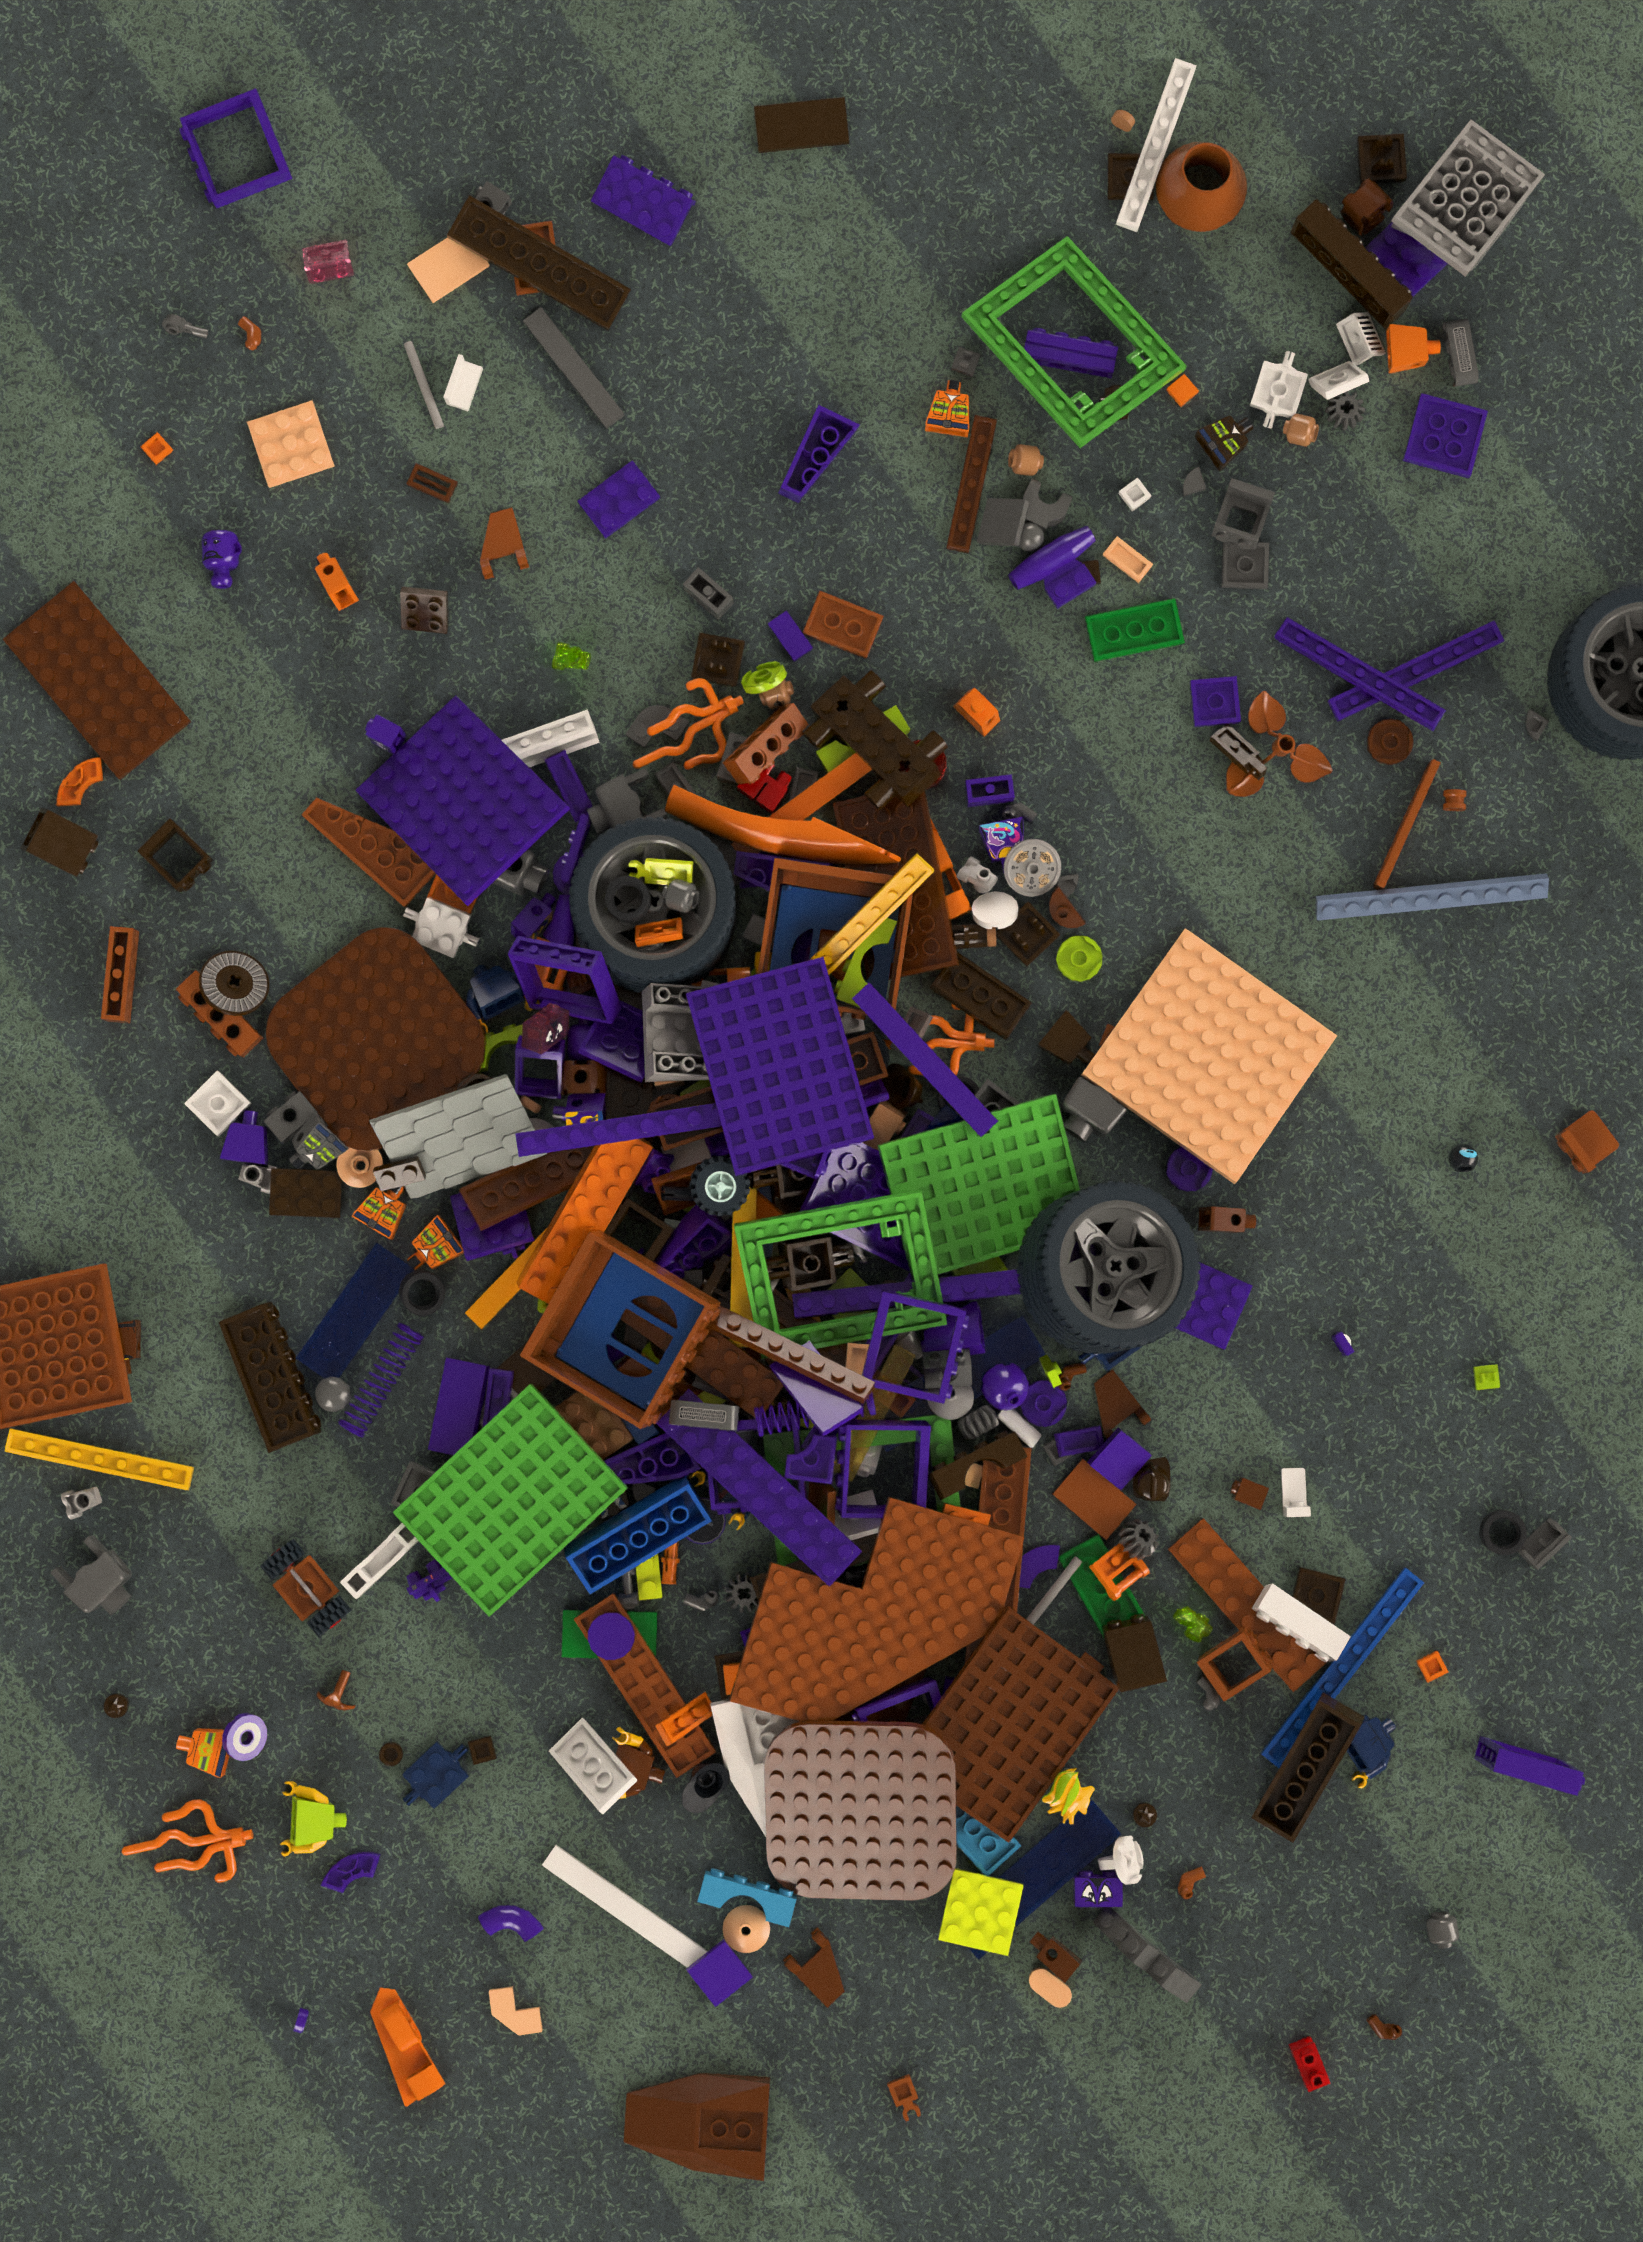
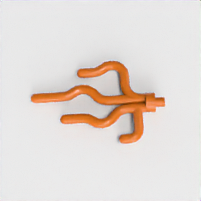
M696 678L687 682V690L691 691L701 687L710 705L704 708L690 704L679 705L671 711L665 720L649 727L647 734L653 736L668 729L684 713L705 718L695 722L687 729L683 742L679 746L661 747L635 760L633 767L639 769L664 756H678L685 753L690 748L694 735L712 725L719 750L715 754L697 755L685 761L683 766L689 770L702 763L714 764L720 762L727 744L721 729V723L726 717L738 712L737 707L744 704L742 697L739 695L732 698L729 695L718 700L711 684L707 680Z
M952 1004L953 1009L960 1010L958 1007ZM968 1014L965 1016L964 1031L953 1029L943 1017L931 1015L933 1018L929 1025H938L946 1035L953 1039L935 1038L927 1041L926 1044L931 1049L935 1047L954 1049L950 1060V1070L956 1076L959 1071L960 1058L964 1052L970 1050L984 1052L985 1047L994 1048L995 1039L986 1038V1033L973 1032L975 1019ZM884 1040L886 1042L885 1044L888 1047V1049H891L890 1045L892 1041ZM914 1065L909 1066L907 1069L912 1075L924 1076Z
M196 1799L185 1803L178 1810L164 1813L162 1820L164 1822L178 1820L186 1817L192 1810L200 1809L204 1813L206 1825L212 1834L191 1837L178 1829H169L162 1832L154 1840L123 1847L122 1854L127 1856L161 1847L169 1839H177L190 1847L211 1844L196 1861H189L183 1858L157 1863L154 1869L156 1872L176 1868L188 1871L199 1870L209 1862L214 1853L224 1851L227 1870L216 1874L214 1877L215 1881L220 1883L230 1880L235 1875L237 1868L233 1848L244 1846L246 1840L253 1839L252 1829L244 1831L242 1827L229 1830L221 1829L216 1824L211 1806L206 1801Z

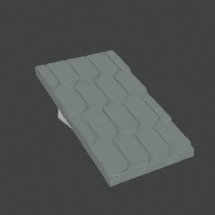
M507 1074L369 1120L391 1163L416 1156L419 1157L426 1178L424 1181L404 1185L411 1199L422 1197L443 1188H450L512 1165L517 1166L547 1154L518 1156L515 1133L534 1131L535 1129Z

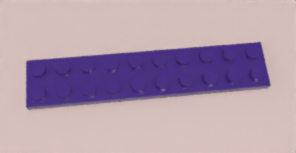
M690 1389L678 1399L681 1401L704 1403ZM670 1409L656 1423L829 1587L862 1552L735 1431L669 1424Z

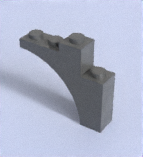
M1105 1907L1093 1921L1132 1963L1146 1971L1161 1987L1187 2003L1201 1987L1202 1984L1195 1977L1156 1947L1114 1908Z

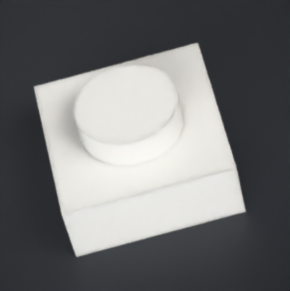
M1138 478L1118 493L1131 511H1134L1151 498V494Z

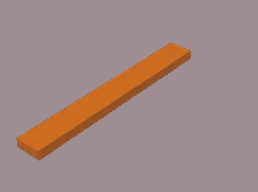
M855 753L768 818L803 821L873 769ZM735 842L731 844L736 852L756 854L761 852Z

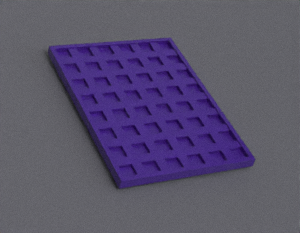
M456 695L402 745L396 754H393L355 790L467 906L570 810L568 805Z
M824 957L686 993L735 1176L874 1139Z

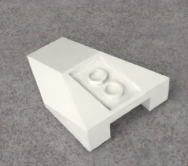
M729 1699L710 1703L724 1766L729 1771L731 1782L766 1837L764 1776L766 1752L772 1739L781 1733L783 1728L800 1721L733 1703Z

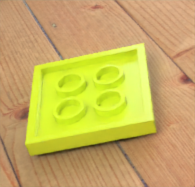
M955 1868L950 1882L938 1940L1008 1956L1024 1885Z

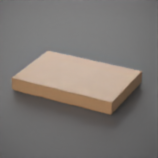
M449 238L444 239L407 263V266L432 303L490 266L487 260Z

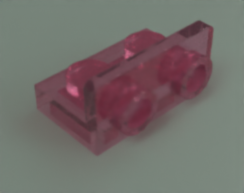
M347 239L302 248L304 268L310 284L354 275Z

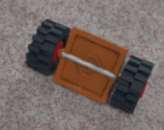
M293 1539L274 1552L260 1567L272 1581L285 1571L287 1572L273 1584V1587L302 1622L316 1610L319 1611L307 1624L316 1636L320 1637L339 1623L351 1611V1608L340 1595L328 1605L325 1604L339 1590L311 1555H308L296 1566L293 1565L306 1554Z

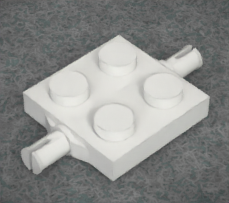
M1290 351L1285 352L1283 363L1263 362L1250 406L1267 413L1263 424L1264 427L1268 425V428H1272L1275 416L1291 419L1296 414L1308 374L1297 371L1291 366L1295 356L1293 352L1289 360Z
M427 897L424 907L419 913L407 907L403 917L416 921L412 937L421 945L451 958L456 956L459 946L463 942L474 947L478 945L480 938L467 933L471 914L434 898Z

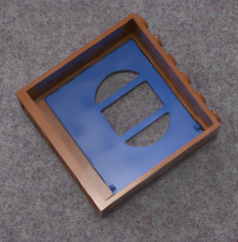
M775 858L757 974L767 972L780 884L786 885H782L770 971L792 965L791 951L795 941L803 932L812 928L810 960L817 953L821 929L839 931L871 899L867 897H873L893 875ZM913 893L902 903L896 949H893L897 923L888 944L872 947L875 960L871 976L866 981L867 984L870 982L886 1000L891 963H893L888 1003L895 1010ZM899 907L887 918L897 921ZM855 950L850 954L849 959H852ZM834 993L836 1002L845 1003L843 1001L836 999L837 994ZM837 1003L841 1017L842 1012L852 1013L851 1018L865 1020L866 1016H868L858 1007Z
M592 1231L588 1233L520 1356L639 1429L651 1426L652 1423L656 1424L662 1415L661 1407L672 1398L674 1391H672L673 1386L676 1382L680 1383L686 1371L683 1369L686 1363H691L696 1356L697 1350L695 1348L699 1341L703 1342L709 1332L706 1328L710 1321L714 1322L721 1311L718 1307L721 1302L603 1231ZM646 1295L664 1300L676 1315L677 1329L640 1308L632 1300ZM626 1309L673 1336L659 1364L612 1337V1333ZM607 1344L652 1370V1373L643 1377H631L621 1373L615 1368L609 1358ZM555 1356H557V1357L561 1358L562 1360L566 1361V1362L569 1363L570 1365L574 1366L575 1368L579 1369L580 1371H582V1372H584L585 1374L589 1375L590 1377L594 1378V1379L597 1380L598 1382L602 1383L603 1385L607 1386L608 1388L612 1389L613 1391H615V1392H617L618 1394L622 1395L623 1397L627 1398L628 1400H630L631 1402H633V1403H635L636 1405L640 1406L641 1408L645 1409L646 1411L640 1409L639 1407L635 1406L634 1404L630 1403L629 1401H627V1400H625L624 1398L620 1397L619 1395L615 1394V1393L612 1392L611 1390L607 1389L606 1387L602 1386L601 1384H599V1383H597L596 1381L592 1380L591 1378L587 1377V1376L584 1375L583 1373L579 1372L578 1370L574 1369L573 1367H571V1366H569L568 1364L564 1363L563 1361L559 1360V1359L556 1358Z

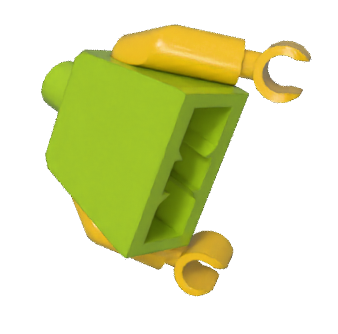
M293 1781L285 1782V1784L291 1785L292 1791L290 1793L283 1791V1794L285 1796L295 1794L296 1797H292L290 1839L280 1843V1845H287L289 1851H283L281 1854L288 1856L292 1852L295 1854L313 1853L324 1846L327 1840L333 1839V1828L346 1827V1813H334V1805L329 1802L327 1796L316 1789L302 1785L297 1786Z

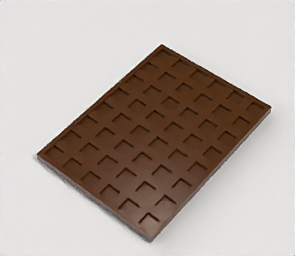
M1008 1606L922 1725L935 1730L938 1736L947 1741L953 1751L956 1762V1806L1009 1843L1119 1689L1117 1685Z

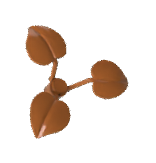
M1262 691L1253 700L1249 708L1248 722L1255 733L1262 734L1267 731L1268 735L1275 737L1276 740L1272 744L1273 752L1263 759L1261 763H1267L1276 755L1283 757L1289 753L1290 758L1294 759L1290 769L1297 780L1309 783L1330 774L1332 767L1329 761L1315 746L1300 744L1295 749V740L1292 736L1272 732L1278 731L1283 727L1286 721V713L1278 701L1272 698L1266 691ZM1233 762L1229 765L1226 772V790L1229 794L1237 797H1246L1255 794L1263 786L1264 777L1258 780L1250 772L1245 773Z

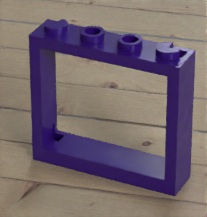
M256 88L179 118L183 126L179 128L184 141L188 140L191 146L187 148L192 162H197L199 167L195 169L200 182H205L207 187L203 191L208 202H213L216 209L293 179ZM253 106L279 171L218 194L193 130Z
M517 936L508 952V956L529 1008L613 1024L622 1006L601 951ZM535 964L590 975L598 998L544 988Z
M882 1289L862 1376L874 1381V1388L944 1404L945 1399H950L953 1385H950L949 1382L951 1375L955 1376L958 1368V1362L955 1361L956 1353H961L964 1339L960 1338L962 1329H967L969 1322L966 1309ZM890 1301L957 1316L939 1394L872 1378Z
M790 1415L794 1452L797 1454L802 1451L801 1431L796 1428L793 1416ZM777 1416L776 1419L779 1425V1416ZM781 1416L782 1428L786 1427L783 1416ZM768 1417L767 1421L770 1428V1419ZM772 1417V1427L777 1428L774 1417ZM763 1418V1430H764V1429H767V1426H766L765 1420H764V1418ZM756 1419L738 1421L737 1431L735 1432L758 1430ZM708 1473L711 1510L717 1511L718 1515L731 1514V1509L741 1508V1512H750L739 1501L720 1502L718 1481ZM797 1480L798 1491L807 1499L806 1481Z
M851 1419L838 1428V1440L841 1441V1450H837V1464H840V1470L835 1476V1485L839 1487L835 1510H837L841 1518H882L886 1505H847L851 1430H916L912 1504L926 1507L931 1426L926 1420Z
M928 1676L874 1697L852 1710L854 1715H851L853 1719L851 1721H868L867 1715L924 1693L931 1712L941 1699L937 1683Z
M1480 1736L1474 1759L1493 1772L1578 1796L1582 1784H1585L1584 1772L1561 1759Z

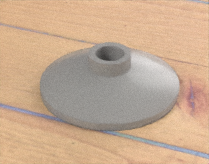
M971 1385L954 1386L952 1391L955 1395L950 1397V1399L946 1398L944 1404L927 1400L929 1408L935 1415L943 1419L954 1420L963 1417L970 1411L974 1402V1392ZM928 1388V1392L939 1394L940 1388Z

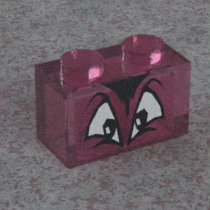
M549 1003L523 1022L522 1047L542 1055L568 1035L569 1010L557 1004Z

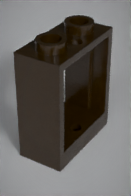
M171 818L138 850L179 892L183 890L188 891L195 884L194 879L200 873L202 875L211 868L212 865L210 863L213 861ZM176 833L202 857L180 882L153 858Z
M632 1199L622 1200L616 1211L617 1215L613 1221H610L604 1233L612 1237L630 1208H633L663 1229L645 1255L646 1258L654 1262L674 1233L675 1228Z

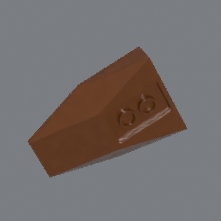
M697 2073L627 2092L624 2142L693 2171L764 2181L770 2077Z

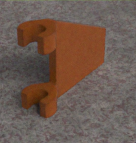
M513 508L490 513L480 558V565L485 580L494 577L490 560L511 554H516L520 570L529 568Z

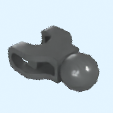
M1031 479L1023 495V499L1029 502L1019 542V547L1023 551L1031 552L1040 548L1044 542L1046 530L1063 522L1072 500L1071 495L1063 493L1056 503L1046 504L1040 500L1038 495L1041 482Z

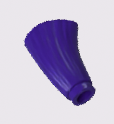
M559 895L552 921L544 931L543 936L553 943L574 946L575 928L570 912V895Z

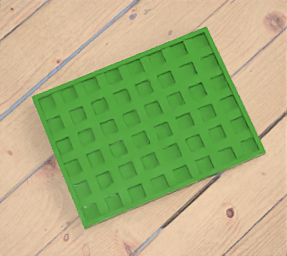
M1050 1094L990 1112L998 1122L982 1137L965 1120H961L877 1145L890 1195L922 1189L938 1274L1018 1251L1023 1244L1022 1240L1027 1234L1028 1227L1032 1225L1031 1222L1034 1218L1038 1217L1037 1215L1042 1210H1045V1207L1063 1196L1080 1190L1056 1094ZM901 1234L911 1277L915 1282L907 1239L903 1240V1235Z
M530 1383L393 1513L490 1617L628 1487L536 1387Z

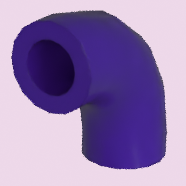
M515 1905L496 1906L478 1916L482 1927L490 1936L502 1929H511L516 1931L523 1941L526 1942L544 1929L541 1923L529 1911Z

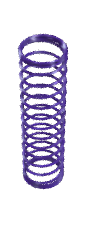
M398 1323L397 1327L411 1335L417 1342L392 1332L400 1340H406L417 1345L421 1344L420 1341L424 1339V1336L418 1332H413L410 1327L403 1323ZM388 1340V1342L391 1345L398 1349L402 1348L409 1352H416L415 1348L411 1344L408 1345L413 1350H410L391 1340ZM383 1348V1350L391 1356L395 1355L405 1360H411V1357L404 1351L402 1352L408 1358L396 1354L386 1348ZM378 1356L379 1359L387 1364L390 1363L400 1368H406L405 1363L400 1359L398 1360L403 1366ZM375 1363L373 1364V1366H375L382 1372L386 1371L390 1374L401 1376V1372L395 1367H393L394 1370H396L399 1374L389 1371ZM370 1371L368 1372L370 1375H372L373 1377H375L377 1380H380V1379H381V1380L386 1381V1382L391 1383V1384H396V1383H397L396 1380H395L391 1375H389V1377H390L394 1382L389 1381V1380H387V1379H385V1378H382V1377H380V1376H378V1375H376V1374H374V1373H372V1372H370ZM364 1379V1382H366L367 1384H369L371 1387H373V1388H375V1389L379 1388V1389L384 1390V1391H386V1392H391V1391H392L391 1387H390L388 1384H386V1383H384V1385H385L388 1389L382 1388V1387H380V1386H378V1385H376V1384H374V1383H372V1382H370V1381ZM359 1387V1390H361L362 1392H364L365 1394H367V1395H369V1396L372 1395V1396H374V1397H376V1398H379V1399H382V1400H386V1399H387L386 1395H385L382 1391H379V1392H380L385 1398L380 1397V1396H378V1395H375V1394H373V1393H371V1392H369V1391H367V1390H365V1389ZM354 1395V1397H355L356 1399H358L359 1401H361V1402L364 1403V1404L367 1403V1404H369V1405H372V1406L378 1407V1408H381V1407H382V1404H381L377 1399H375V1398H373V1399H374L379 1405L373 1404V1403H371V1402H368V1401H366V1400H364V1399H362V1398H360V1397ZM349 1403L350 1406L362 1413L365 1412L373 1416L378 1415L377 1411L371 1406L369 1407L374 1413ZM344 1411V1413H346L347 1415H349V1416L352 1417L353 1419H356V1420L358 1419V1420H360V1421H362V1422L369 1423V1424L373 1423L372 1419H371L368 1415H366V1414H364V1415H365L370 1421H366V1420L361 1419V1418H359V1417H357V1416H355V1415H353V1414H351V1413H349V1412H347V1411ZM343 1419L338 1421L340 1426L361 1438L365 1435L363 1431H368L362 1422L359 1423L365 1429L354 1426Z
M871 1392L866 1403L870 1415L873 1416L876 1415V1410ZM789 1400L787 1402L788 1423L782 1404L778 1403L779 1425L773 1406L770 1404V1428L763 1407L760 1406V1412L758 1407H754L759 1437L764 1436L762 1413L770 1435L773 1433L772 1414L778 1432H782L781 1411L786 1428L789 1432L791 1431L790 1409L796 1428L799 1430L800 1406L797 1402V1421L791 1402ZM861 1403L863 1412L860 1413L861 1417H864V1406ZM800 1407L805 1426L809 1428V1418L807 1415L805 1418L804 1412Z

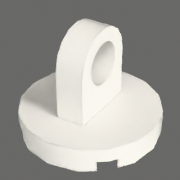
M1132 1836L1119 1837L1115 1841L1113 1855L1097 1860L1100 1870L1115 1869L1120 1881L1125 1885L1139 1882L1142 1874L1139 1875L1140 1869H1143L1144 1864L1140 1845L1137 1841L1132 1840Z

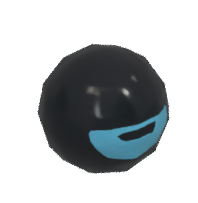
M1460 1144L1452 1148L1448 1160L1450 1166L1455 1171L1469 1172L1475 1169L1479 1157L1477 1151L1472 1146Z

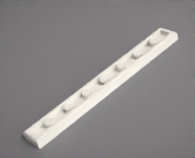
M1175 58L1115 225L1135 232L1138 231L1196 65Z
M555 1845L542 1864L546 1869L687 1968L708 1952L558 1845Z

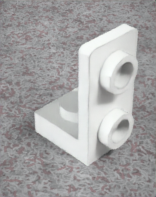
M1281 1469L1283 1516H1311L1310 1507L1307 1506L1305 1469Z

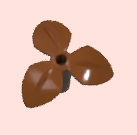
M342 1670L333 1693L324 1697L318 1691L316 1694L318 1699L325 1705L332 1706L338 1710L354 1709L356 1705H346L340 1700L351 1673Z

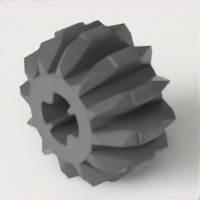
M1346 391L1343 395L1339 394L1328 400L1329 406L1326 407L1325 413L1331 414L1327 418L1328 422L1336 421L1334 428L1342 424L1343 431L1348 428V425L1353 429L1357 425L1356 422L1363 420L1361 415L1365 412V408L1361 407L1363 399L1356 400V392L1349 396V392ZM1343 406L1350 410L1348 414L1343 413L1344 410L1341 411Z
M985 1405L972 1411L957 1422L959 1430L966 1440L974 1439L995 1428L999 1423L997 1415L990 1405Z
M1140 1518L1124 1524L1123 1529L1118 1534L1121 1537L1118 1543L1124 1546L1123 1552L1128 1551L1130 1558L1136 1557L1138 1560L1151 1556L1159 1545L1156 1541L1159 1535L1153 1532L1155 1527H1149L1148 1520L1142 1522Z
M748 1572L745 1574V1580H742L739 1573L736 1574L738 1583L733 1579H729V1584L734 1588H725V1592L732 1593V1595L725 1598L726 1602L734 1599L735 1602L731 1605V1608L735 1609L738 1604L741 1605L740 1613L744 1612L745 1605H747L749 1612H752L753 1607L751 1603L758 1606L759 1602L755 1599L757 1596L752 1582L748 1581L750 1576ZM748 1587L751 1596L749 1598L746 1596L741 1598L739 1596L741 1592H738L739 1588L745 1589Z

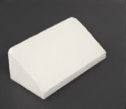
M1001 1410L997 1414V1418L1012 1432L1015 1431L1016 1435L1030 1448H1033L1040 1439L1041 1434L1016 1410Z

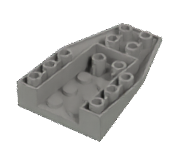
M650 983L642 991L645 1082L709 1080L686 993L708 987Z

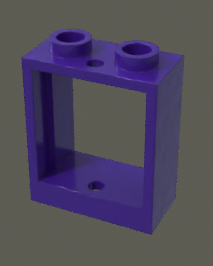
M519 1035L515 1048V1092L517 1095L561 1099L560 1091L563 1061H565V1040L556 1039L554 1043L548 1045V1043L545 1044L546 1038ZM524 1057L557 1060V1080L524 1077Z

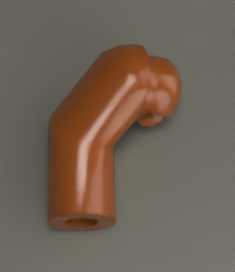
M243 316L238 322V326L247 332L245 346L250 350H256L257 346L261 343V330L246 316Z
M1202 1866L1188 1871L1181 1876L1177 1888L1179 1895L1183 1899H1190L1193 1896L1194 1883L1206 1878Z

